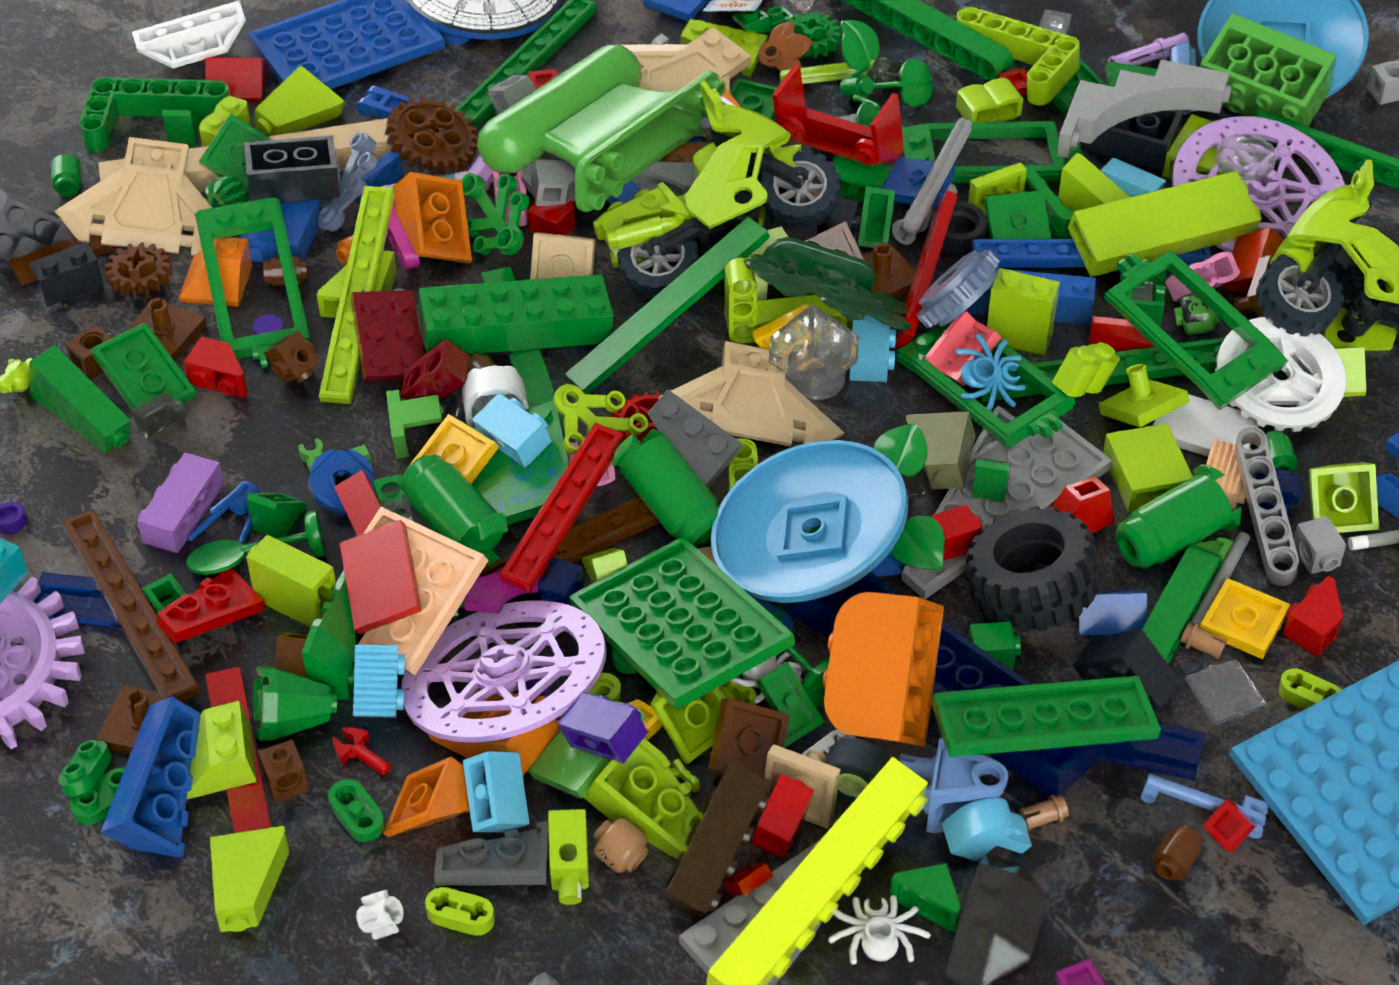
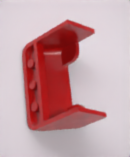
M795 64L772 94L776 122L791 134L789 141L843 156L866 165L896 162L904 151L898 94L893 93L871 123V128L807 109L799 65Z

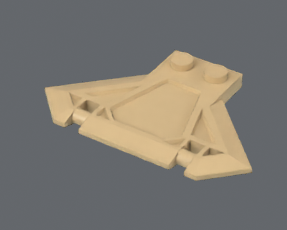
M714 27L689 44L622 45L632 51L640 63L642 78L639 88L653 91H672L683 88L703 73L712 71L718 74L719 80L725 82L726 89L729 92L730 79L751 64V55Z
M129 137L124 166L55 210V213L62 219V222L79 242L89 243L91 235L102 236L101 245L128 248V244L137 247L140 242H144L145 247L155 244L157 250L164 248L165 253L179 254L180 247L184 246L192 247L191 256H195L202 250L195 213H198L197 210L212 207L185 175L189 154L188 144ZM94 219L104 220V224H96ZM183 231L194 232V235H184Z
M725 341L722 350V367L671 390L679 398L733 436L791 447L792 441L806 444L816 441L837 440L845 434L785 379L786 353Z

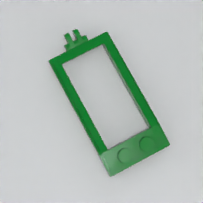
M1055 121L972 123V130L967 138H1046L1053 165H1024L1027 170L1033 168L1040 178H1043L1045 181H1061L1062 168L1076 153L1082 155L1079 143L1078 148H1072L1068 159L1057 156L1059 137ZM927 123L902 127L905 158L935 162L932 140L948 139L956 123ZM1011 165L955 166V175L951 183H970V180Z
M273 197L197 210L198 213H195L221 342L230 344L237 359L252 356L253 360L260 359L262 368H268L267 357L264 355V352L285 336L299 330L304 339L310 342L279 199ZM273 229L294 328L233 339L213 239Z
M1168 251L1151 263L1147 259L1141 261L1134 253L1128 255L1126 260L1122 259L1117 262V268L1122 273L1120 274L1122 282L1105 293L1104 299L1194 382L1218 410H1222L1229 403L1281 370L1287 364V358L1258 328L1173 251ZM1167 269L1245 340L1251 348L1210 374L1132 302L1126 294Z
M953 320L942 327L938 325L927 333L918 336L912 342L898 349V353L895 354L898 363L919 375L960 410L969 412L971 419L1009 448L1030 435L1035 436L1039 434L1044 438H1048L1053 435V431L1058 432L1063 428L1059 417L1073 409V405L1076 404L1075 397L1067 396L1052 383L1053 379L1009 345L1004 347L999 360L1007 356H1021V361H1012L1019 365L1014 372L1046 396L1047 399L1007 424L975 398L962 399L961 394L967 392L925 359V356ZM1001 339L991 351L993 356L995 355L999 344L1002 342Z

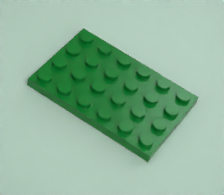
M683 536L569 596L571 606L588 614L600 627L604 639L676 710L795 645L794 634Z

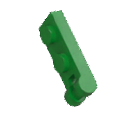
M1033 168L1028 169L1024 192L1043 190L1050 232L1056 239H1072L1068 225L1074 210L1065 208L1060 198L1055 196L1049 189L1046 181L1040 178Z

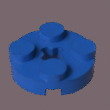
M332 449L322 453L314 461L307 486L313 499L322 508L336 515L344 516L347 513L335 490L336 480L334 476L337 475L341 478L346 475L350 478L363 470L373 487L374 472L371 464L362 454L350 449H346V451H335L336 449Z

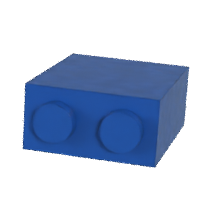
M302 200L297 203L280 202L291 255H300L301 261L305 260L319 227V200ZM273 229L241 234V239H248L252 261L263 263L265 260H270V257L279 256Z

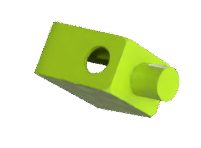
M586 809L548 811L552 889L559 890L560 903L566 905L578 904L582 900L581 889L589 888Z

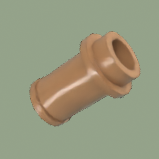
M1188 623L1180 642L1186 644L1185 648L1187 649L1191 646L1218 660L1227 643V639L1199 628L1200 624L1198 623L1195 626Z
M1050 795L1047 801L1019 809L1020 815L1026 820L1027 831L1055 820L1061 823L1063 818L1069 816L1064 798L1062 796L1055 797V795Z

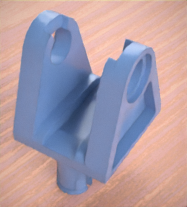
M939 738L937 756H933V759L905 754L900 755L899 762L924 780L930 781L929 784H932L926 788L924 797L928 800L922 809L925 810V814H928L926 832H944L941 823L955 811L971 802L986 798H1001L1000 795L1003 793L1008 782V771L998 761L984 755L949 757L944 740ZM991 774L1000 781L996 785L988 786L983 784L979 778L982 775Z

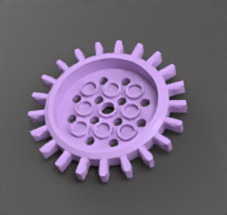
M31 577L17 593L11 591L0 604V735L2 741L10 749L17 747L16 733L12 726L23 719H26L32 726L41 731L47 727L43 713L37 708L44 700L62 707H66L69 703L65 689L54 685L56 679L80 681L82 676L78 663L60 661L62 657L85 654L81 636L57 639L59 636L79 629L76 616L72 611L49 620L52 615L64 608L61 595L55 591L38 604H35L33 601L41 593L38 580L34 577ZM25 681L23 684L17 685L19 682Z

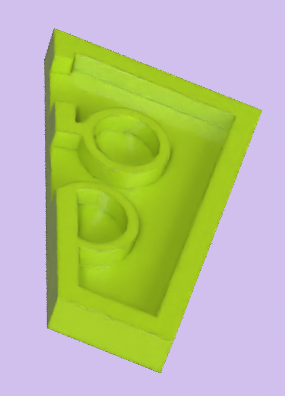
M689 20L681 34V44L691 43L714 27L751 55V64L742 70V74L751 77L759 62V49L768 41V36L728 26L711 24L701 20Z

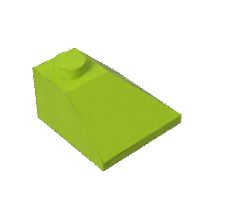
M1357 462L1326 465L1309 469L1312 520L1327 516L1338 533L1379 530L1375 464Z
M719 687L677 710L658 691L651 702L652 708L685 764L692 762L713 745L721 699L725 698Z

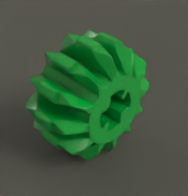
M227 175L216 178L213 182L208 183V187L205 189L206 201L212 208L250 202L248 197L249 191L244 189L243 182H239L235 176L229 177Z

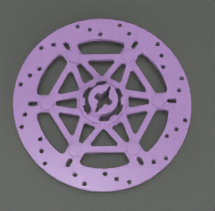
M1249 116L1220 119L1195 131L1180 148L1172 171V185L1174 187L1218 176L1217 172L1224 162L1227 161L1232 171H1237L1241 180L1246 183L1253 204L1272 222H1260L1256 230L1271 227L1275 232L1282 233L1285 238L1305 212L1310 202H1315L1327 192L1345 185L1342 175L1332 158L1310 137L1278 121ZM1234 138H1261L1277 143V147L1266 148L1238 145ZM1213 146L1218 147L1222 155L1208 175L1197 174L1196 167L1201 157ZM1247 154L1268 157L1260 165H1257ZM1292 154L1299 155L1307 162L1316 174L1320 185H1312L1291 158ZM1235 156L1238 157L1247 167L1241 169ZM1275 160L1280 161L1277 172L1268 167ZM1285 167L1289 168L1299 182L1282 178ZM1285 188L1300 191L1303 193L1287 194ZM1301 201L1302 205L1296 214L1292 216L1285 202ZM1278 208L1285 222L1282 219H1280L1272 211V209ZM1236 240L1215 246L1226 252L1233 253Z
M520 601L504 604L498 614L476 612L445 628L416 676L405 671L401 689H404L405 711L413 723L421 730L435 737L450 741L487 742L532 731L567 712L582 692L587 694L595 685L606 660V645L603 634L598 624L588 614L573 606L558 602ZM511 623H543L537 628L496 630L498 626ZM566 631L574 637L579 646V654L577 656H563L555 640L559 633ZM472 636L477 637L449 662L439 664L444 656L457 645ZM523 638L514 645H508L504 641V639ZM492 642L497 645L490 649L488 647V644ZM535 643L529 650H525L527 647ZM547 645L551 647L555 655L554 657L537 656ZM481 649L479 659L465 661L474 652ZM535 666H545L544 668L534 669ZM473 670L471 673L461 671ZM570 675L565 683L550 696L537 704H531L538 695L560 676ZM543 678L530 690H527L526 682L528 680ZM456 681L468 682L469 684L461 693L457 694L452 683ZM444 682L451 702L444 708H438L429 698L428 687L430 683ZM479 688L482 689L481 691H479L478 693H476L475 695H473V696L471 697V695H472L477 689H479ZM518 689L519 696L513 697L510 693ZM493 694H499L503 699L502 701H484ZM511 711L509 715L495 718H462L468 712Z

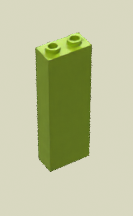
M1234 171L1074 211L1068 225V230L1090 277L1117 271V262L1122 259L1126 260V257L1131 253H1134L1141 261L1147 259L1149 262H1152L1168 251H1173L1176 255L1237 240L1238 236L1255 232L1261 221V214L1249 196L1246 183L1241 180L1238 172Z

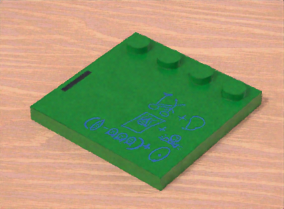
M554 400L526 409V412L533 415L536 413L548 424L546 430L552 442L526 468L497 449L472 482V485L498 513L502 512L505 514L507 525L535 517L570 463L569 453L564 450L562 445L565 434L561 415L555 408Z

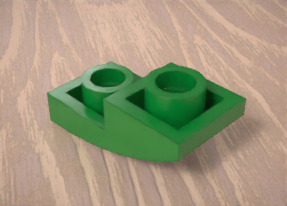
M783 6L772 7L767 12L757 7L755 11H742L733 15V20L744 30L759 33L772 32L775 27L785 23L787 18L794 19V15Z

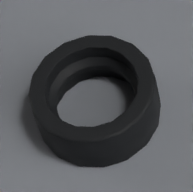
M956 201L949 224L961 223L970 226L974 230L964 234L947 231L941 251L950 255L963 256L972 252V239H986L987 218L984 212L976 205Z

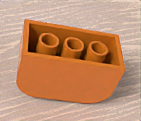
M873 592L857 594L843 604L836 616L834 631L828 640L830 659L829 666L823 676L825 711L830 722L838 730L848 735L876 741L925 747L944 606L920 597Z

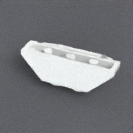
M236 1L132 32L139 53L171 68H176L227 53L246 19L240 1Z

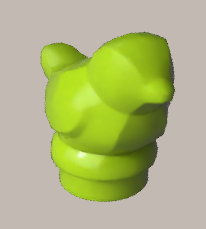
M13 358L8 360L5 374L0 376L1 393L24 392L30 387L29 361L32 358H28L26 361Z

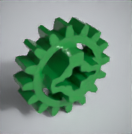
M805 11L804 16L796 13L794 14V19L787 18L786 22H793L794 34L804 35L813 42L811 48L802 57L812 56L814 59H817L818 54L826 57L828 56V50L835 52L836 46L840 45L841 27L837 26V20L829 21L830 15L828 14L821 17L819 12L810 14L808 11Z

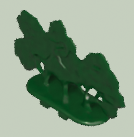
M785 237L769 244L763 255L753 254L751 255L752 259L743 260L748 269L756 271L759 278L773 285L785 296L802 297L812 293L820 297L822 302L830 308L840 311L849 320H864V314H867L884 325L898 330L906 331L909 330L908 328L913 327L905 318L897 314L906 313V304L886 292L871 291L876 280L874 269L868 262L850 256L845 251L838 249L834 251L821 247L819 243L809 240L805 242L796 238Z

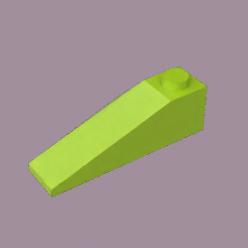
M644 738L624 764L611 760L594 780L583 798L613 822L620 818H626L647 836L648 843L677 859L682 851L686 852L688 848L685 845L687 836L698 819H702L704 814L699 812L688 796L690 791L685 784H680L669 768L671 764L666 756Z

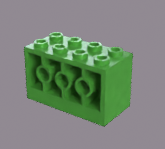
M1232 13L1200 63V67L1229 73L1227 85L1232 86L1229 103L1223 102L1222 106L1228 108L1233 113L1256 117L1259 111L1263 110L1309 127L1332 88L1337 55Z

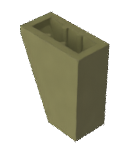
M950 412L906 415L907 424H916L926 438L928 452L923 469L931 488H964L975 440L970 413Z

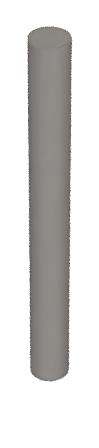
M1239 532L1190 624L1194 626L1196 623L1201 624L1225 580L1230 578L1250 541V536L1247 533Z

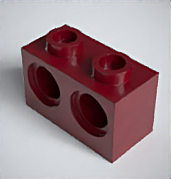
M445 339L405 369L400 396L405 400L438 395L440 400L451 394L466 382L470 355Z

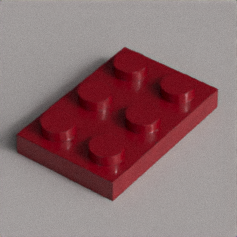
M413 290L352 292L350 299L363 381L403 380L405 369L424 356Z

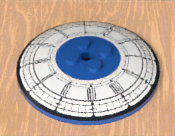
M404 0L410 11L429 26L452 35L473 39H504L530 33L539 29L561 8L563 0Z

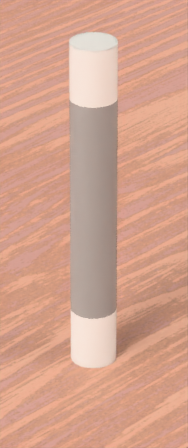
M1399 530L1349 537L1348 547L1352 551L1398 544Z

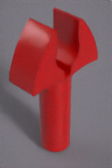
M342 728L343 737L353 742L354 745L342 744L340 740L333 737L335 753L342 765L350 758H358L381 775L389 773L391 764L365 747V744L370 741L368 731L359 728Z

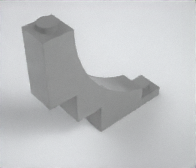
M1161 59L1155 77L1121 70L1115 87L1080 80L1060 132L1057 156L1068 159L1072 148H1078L1079 142L1091 144L1107 129L1139 115L1167 110H1198L1220 114L1223 102L1229 103L1232 86L1227 85L1229 73Z

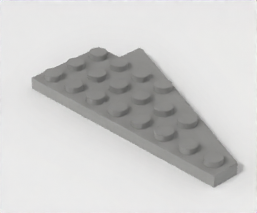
M997 406L993 411V414L1006 424L1015 419V417L1000 406ZM1063 422V428L1058 432L1053 431V435L1044 438L1039 434L1035 436L1030 435L1011 448L1003 445L983 429L972 449L964 488L949 489L935 514L967 504L973 515H977L980 518L984 527L986 524L991 525L994 518L1000 515L1007 516L1011 514L1012 510L1020 508V511L1029 510V507L1032 506L1047 509V507L1053 506L1065 486L1093 476L1099 478L1109 471L1112 466V459ZM979 457L1011 462L1005 502L972 497L976 460ZM966 554L945 560L942 570H922L905 565L901 580L923 599H926L967 570Z

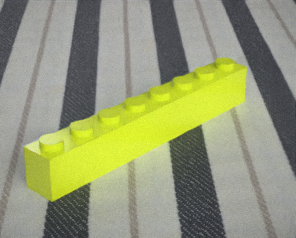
M892 757L708 971L706 985H767L773 976L779 979L791 965L792 960L789 957L795 950L799 948L803 951L815 936L813 929L820 921L828 922L838 908L837 900L843 893L849 896L855 890L861 880V877L858 875L865 867L872 869L883 855L884 851L881 848L888 840L894 843L906 826L903 823L910 814L914 817L917 816L928 800L924 797L928 782Z

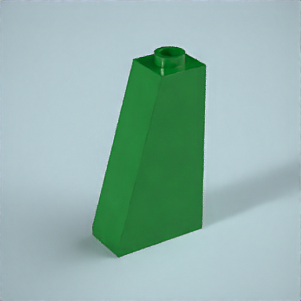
M55 345L29 361L30 396L104 454L113 448L118 449L129 440L131 420Z

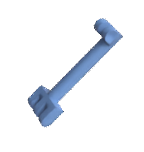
M1150 773L1145 779L1140 797L1146 803H1153L1158 792L1214 812L1225 801ZM1246 795L1242 805L1237 806L1257 825L1248 836L1261 838L1263 833L1262 826L1265 825V815L1268 812L1269 806L1264 801Z

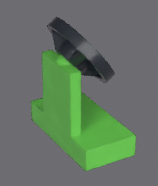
M399 390L386 392L391 436L396 459L409 457L406 428L427 425L429 432L434 434V426L438 423L441 424L448 414L452 416L450 405L453 400L457 402L455 418L460 421L462 419L464 404L455 395H447L440 400L438 395L401 401Z

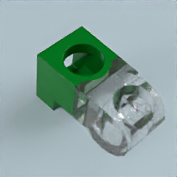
M402 474L373 480V488L382 507L414 522L408 497L401 489ZM388 486L399 487V490L382 493L383 489Z

